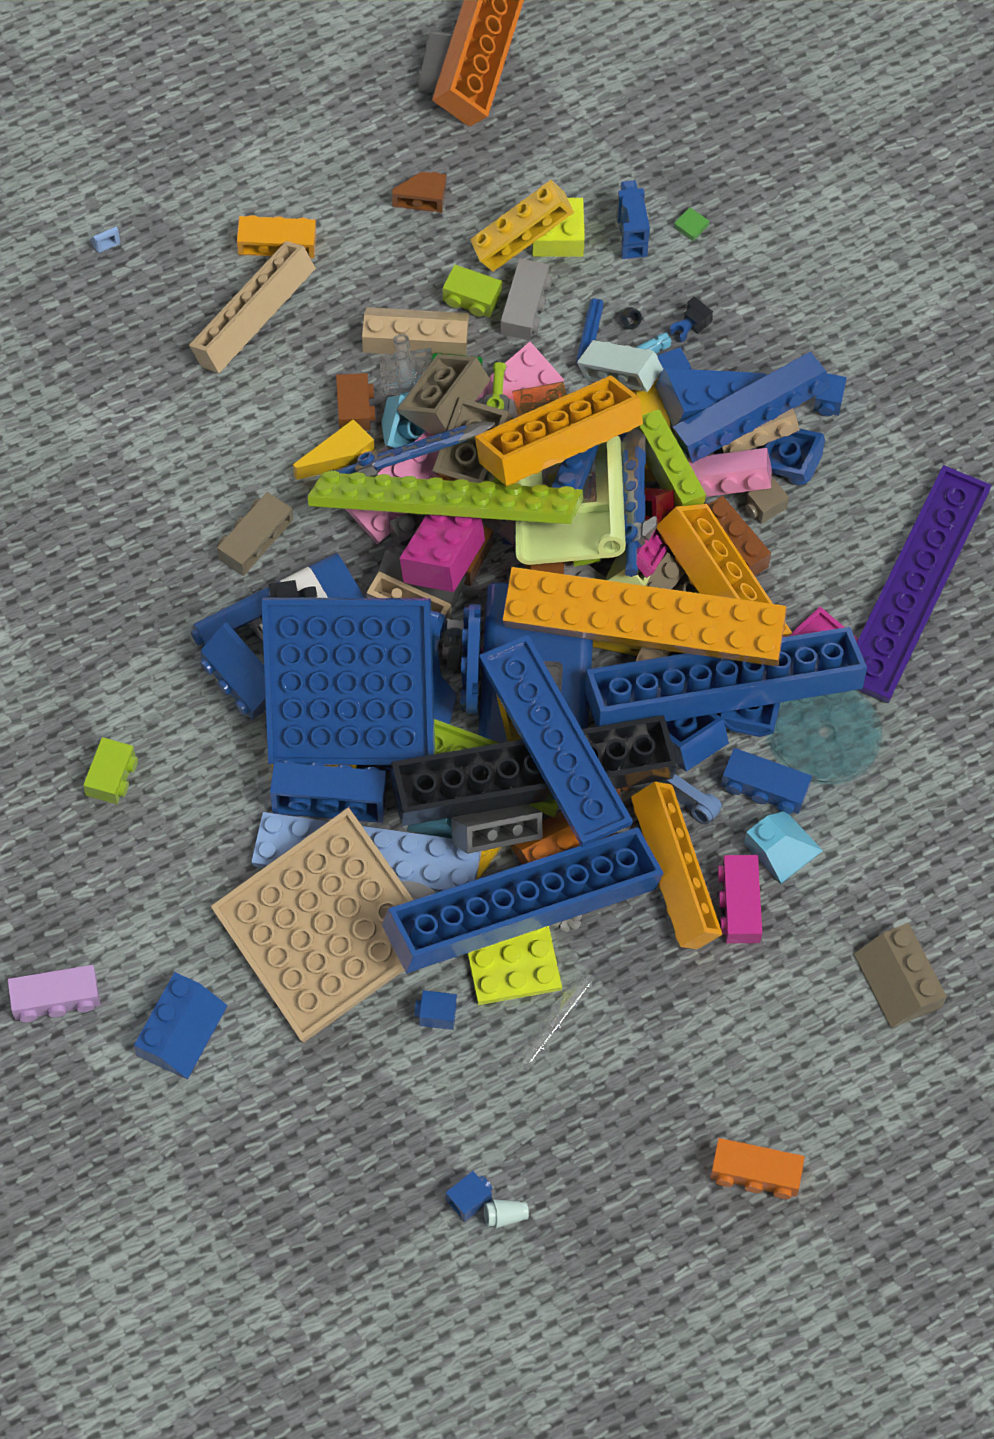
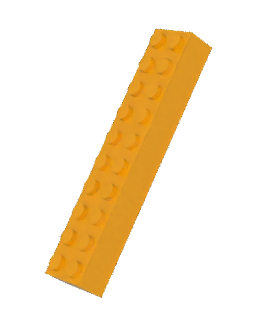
M512 567L503 622L505 627L778 666L786 619V606Z

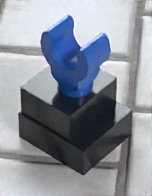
M693 296L687 302L684 320L672 324L670 334L672 335L678 330L682 331L679 342L687 339L690 329L699 334L712 323L713 311Z

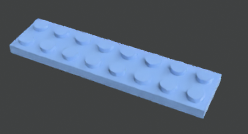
M263 812L252 857V866L265 868L329 821ZM363 826L400 881L417 882L437 893L474 881L477 878L482 851L467 854L453 845L451 838Z

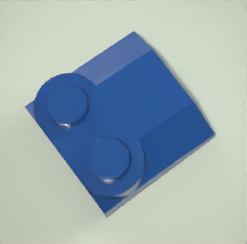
M800 429L789 436L768 442L765 448L768 450L772 473L787 477L788 481L794 485H803L809 482L823 455L824 434Z
M780 703L721 712L720 717L723 718L725 727L733 732L756 737L774 734Z

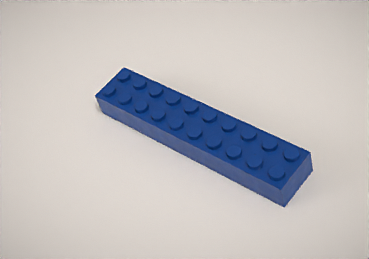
M844 627L783 637L778 666L685 653L587 669L584 692L596 727L664 715L667 722L863 689L867 666L851 628Z
M637 827L594 841L583 847H575L388 908L382 927L407 974L654 891L664 873Z

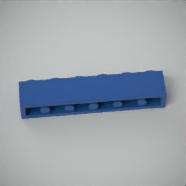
M810 351L673 426L677 442L691 462L694 463L829 389L830 384L827 372Z

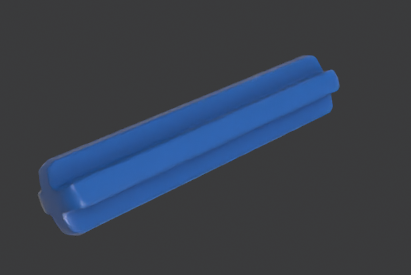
M592 298L590 300L577 362L593 340L596 341L604 303L601 299Z

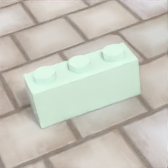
M595 340L591 342L577 362L583 375L589 381L597 382L612 375L627 388L648 392L663 371L658 356L652 350Z

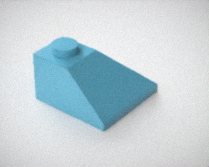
M402 395L387 398L381 421L385 446L393 449L416 441L426 432L397 411V408L406 398Z
M784 811L766 816L746 832L744 845L753 855H758V860L780 884L823 851L800 825Z

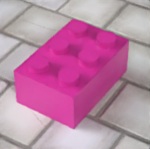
M427 514L399 558L404 583L454 592L485 541L482 518Z

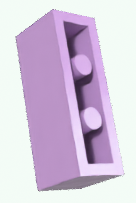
M94 965L8 979L12 1013L15 1020L20 1019L21 1022H31L36 1020L37 1016L48 1014L50 1017H61L66 1014V1011L72 1010L90 1012L94 1010L95 1006H101Z

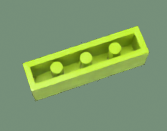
M660 410L642 415L643 424L636 428L646 437V462L660 488L674 490V508L704 504L706 493Z

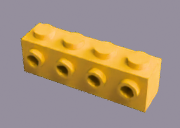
M550 180L481 230L470 241L479 261L494 272L572 215L574 211L565 192Z

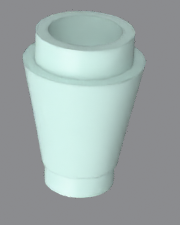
M492 1199L491 1202L484 1204V1219L487 1227L493 1226L496 1229L526 1220L529 1217L527 1202Z

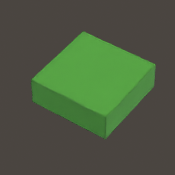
M689 207L674 223V228L694 241L709 226L710 221Z

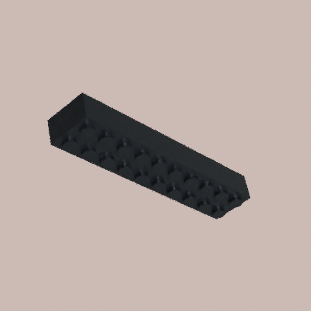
M664 715L582 729L615 789L673 779L678 764ZM522 739L392 761L389 776L401 826L555 800Z

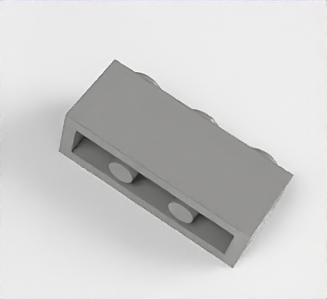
M519 258L502 315L500 334L530 341L533 332L538 333L541 318L537 316L539 311L544 312L547 297L543 295L545 290L550 291L553 276L549 275V264Z

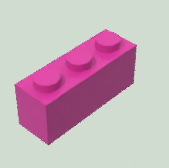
M724 855L723 864L718 865L717 876L718 882H723L724 891H719V908H724L725 918H720V928L722 934L726 935V944L760 943L762 937L758 855Z

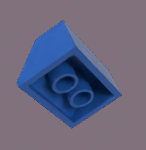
M225 622L202 648L200 665L208 675L213 673L219 680L217 684L224 694L232 695L236 700L235 705L244 716L248 714L254 720L266 710L264 665L230 625Z
M174 972L134 1044L136 1056L188 1080L228 1005L202 984Z

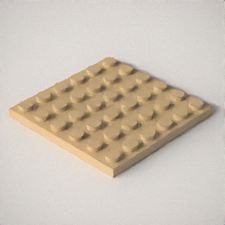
M348 807L214 903L211 908L300 1040L304 1043L404 971L382 924L388 908L413 901L414 899Z

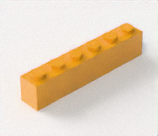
M653 782L631 796L634 813L639 820L642 835L664 873L658 886L663 893L667 905V913L675 930L676 940L680 947L698 949L723 934L673 785Z

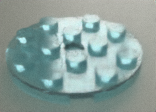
M852 690L782 702L774 734H772L775 751L785 766L812 775V783L836 785L858 778L872 765L880 750L882 727L879 716L872 704L862 694ZM826 727L832 729L835 735L830 739H826L820 735L819 731Z

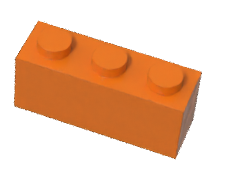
M718 1138L710 1179L716 1180V1184L720 1186L732 1187L733 1184L745 1186L744 1189L752 1193H761L762 1190L774 1192L773 1195L777 1198L790 1199L791 1196L797 1197L805 1156Z

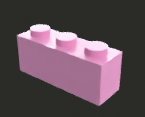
M767 448L710 455L694 463L690 459L688 461L703 487L706 497L771 488L772 468Z

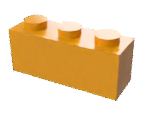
M255 215L239 216L237 235L238 255L273 256L288 241L304 246L309 257L315 258L316 220L308 218H283L279 216L273 218Z

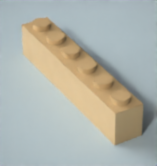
M286 241L191 342L189 347L202 368L220 373L236 354L243 349L247 342L259 332L260 328L276 313L283 303L292 296L295 290L307 280L308 276L316 268L304 246Z

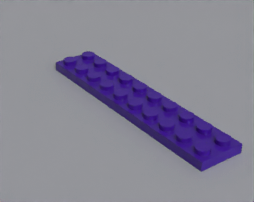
M945 465L942 466L857 641L867 666L863 689H858V691L886 703L890 702L992 487L991 484Z

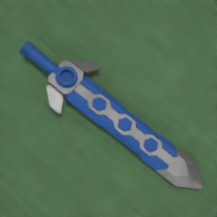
M480 421L468 426L464 425L391 450L384 446L372 452L368 451L361 454L356 464L330 471H337L341 474L360 472L364 473L367 477H375L379 475L378 473L383 468L475 438L476 435L485 432L494 426L495 423Z
M636 427L629 431L621 442L626 542L625 575L630 577L637 575V549L642 547L646 540L649 541L657 527L656 516L645 521L644 475L646 437Z

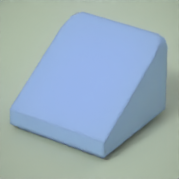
M117 226L90 239L97 252L100 253L120 244Z

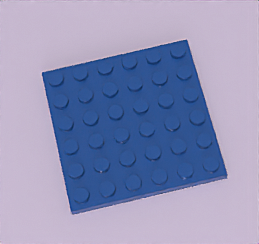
M431 598L262 599L268 764L291 760L297 764L317 762L329 765H391L392 761L435 754Z

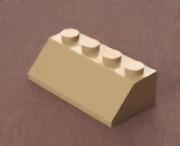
M367 307L364 314L362 333L363 353L432 357L433 353L466 355L469 313Z

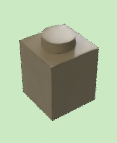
M772 478L771 488L754 490L747 494L745 508L752 519L756 518L762 524L787 509L789 496L777 481Z

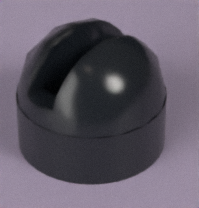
M626 307L620 312L619 319L623 326L628 329H635L642 321V314L633 307Z

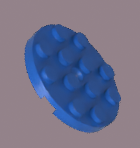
M470 604L469 608L464 607L461 710L466 711V714L477 715L481 604Z

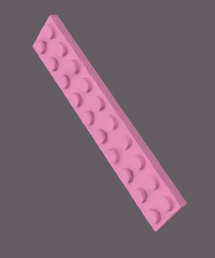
M529 342L505 363L506 371H504L503 394L509 399H513L518 407L519 404L540 403L565 380L536 347ZM494 373L489 376V383L475 402L480 398L484 399V396L487 394H492ZM426 431L416 441L434 436L436 434H430ZM440 450L383 468L378 474H387L391 477L401 478L414 476L417 479L442 477L432 471ZM346 509L377 544L390 534V520L408 514Z

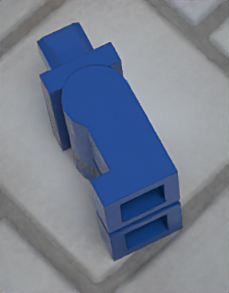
M635 180L621 182V190L618 191L616 213L617 223H620L622 233V259L647 257L650 226L644 202V188L637 189Z

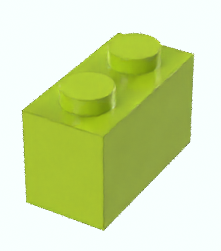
M454 264L443 286V301L452 308H464L478 317L486 316L490 318L502 294L501 280Z
M104 737L101 738L83 785L86 796L113 804H118L120 796H126L129 787V781L126 780L130 772H135L138 764V757L135 756L133 745Z

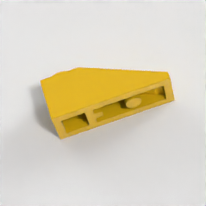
M353 419L293 464L294 477L297 480L321 475L323 472L333 469L338 470L356 464L361 454L374 450V439Z

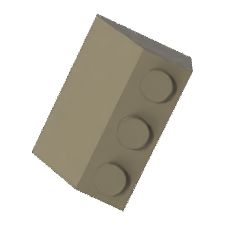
M438 354L397 408V411L430 434L437 435L446 432L459 397L475 402L489 383L490 378L477 357Z
M459 397L447 431L480 421L494 422L495 425L488 429L490 430L513 418L508 411ZM475 438L441 449L432 470L434 473L450 481L464 479L469 482L481 483L484 481L493 482L494 475L479 463Z
M909 923L882 933L854 953L891 1029L943 1007L947 996Z

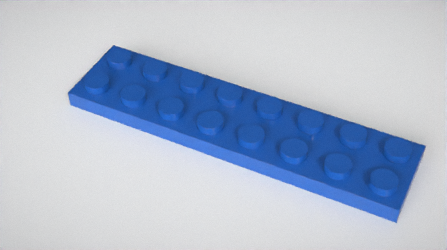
M529 635L479 655L478 661L580 846L583 847L631 826L633 822L631 816Z

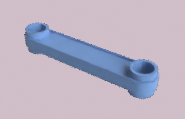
M674 774L673 779L658 781L673 785L678 802L691 810L693 817L698 822L705 825L709 824L720 813L722 804L714 795L709 793L703 794L676 774Z

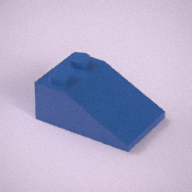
M716 713L666 722L677 764L686 772L729 744L724 720Z

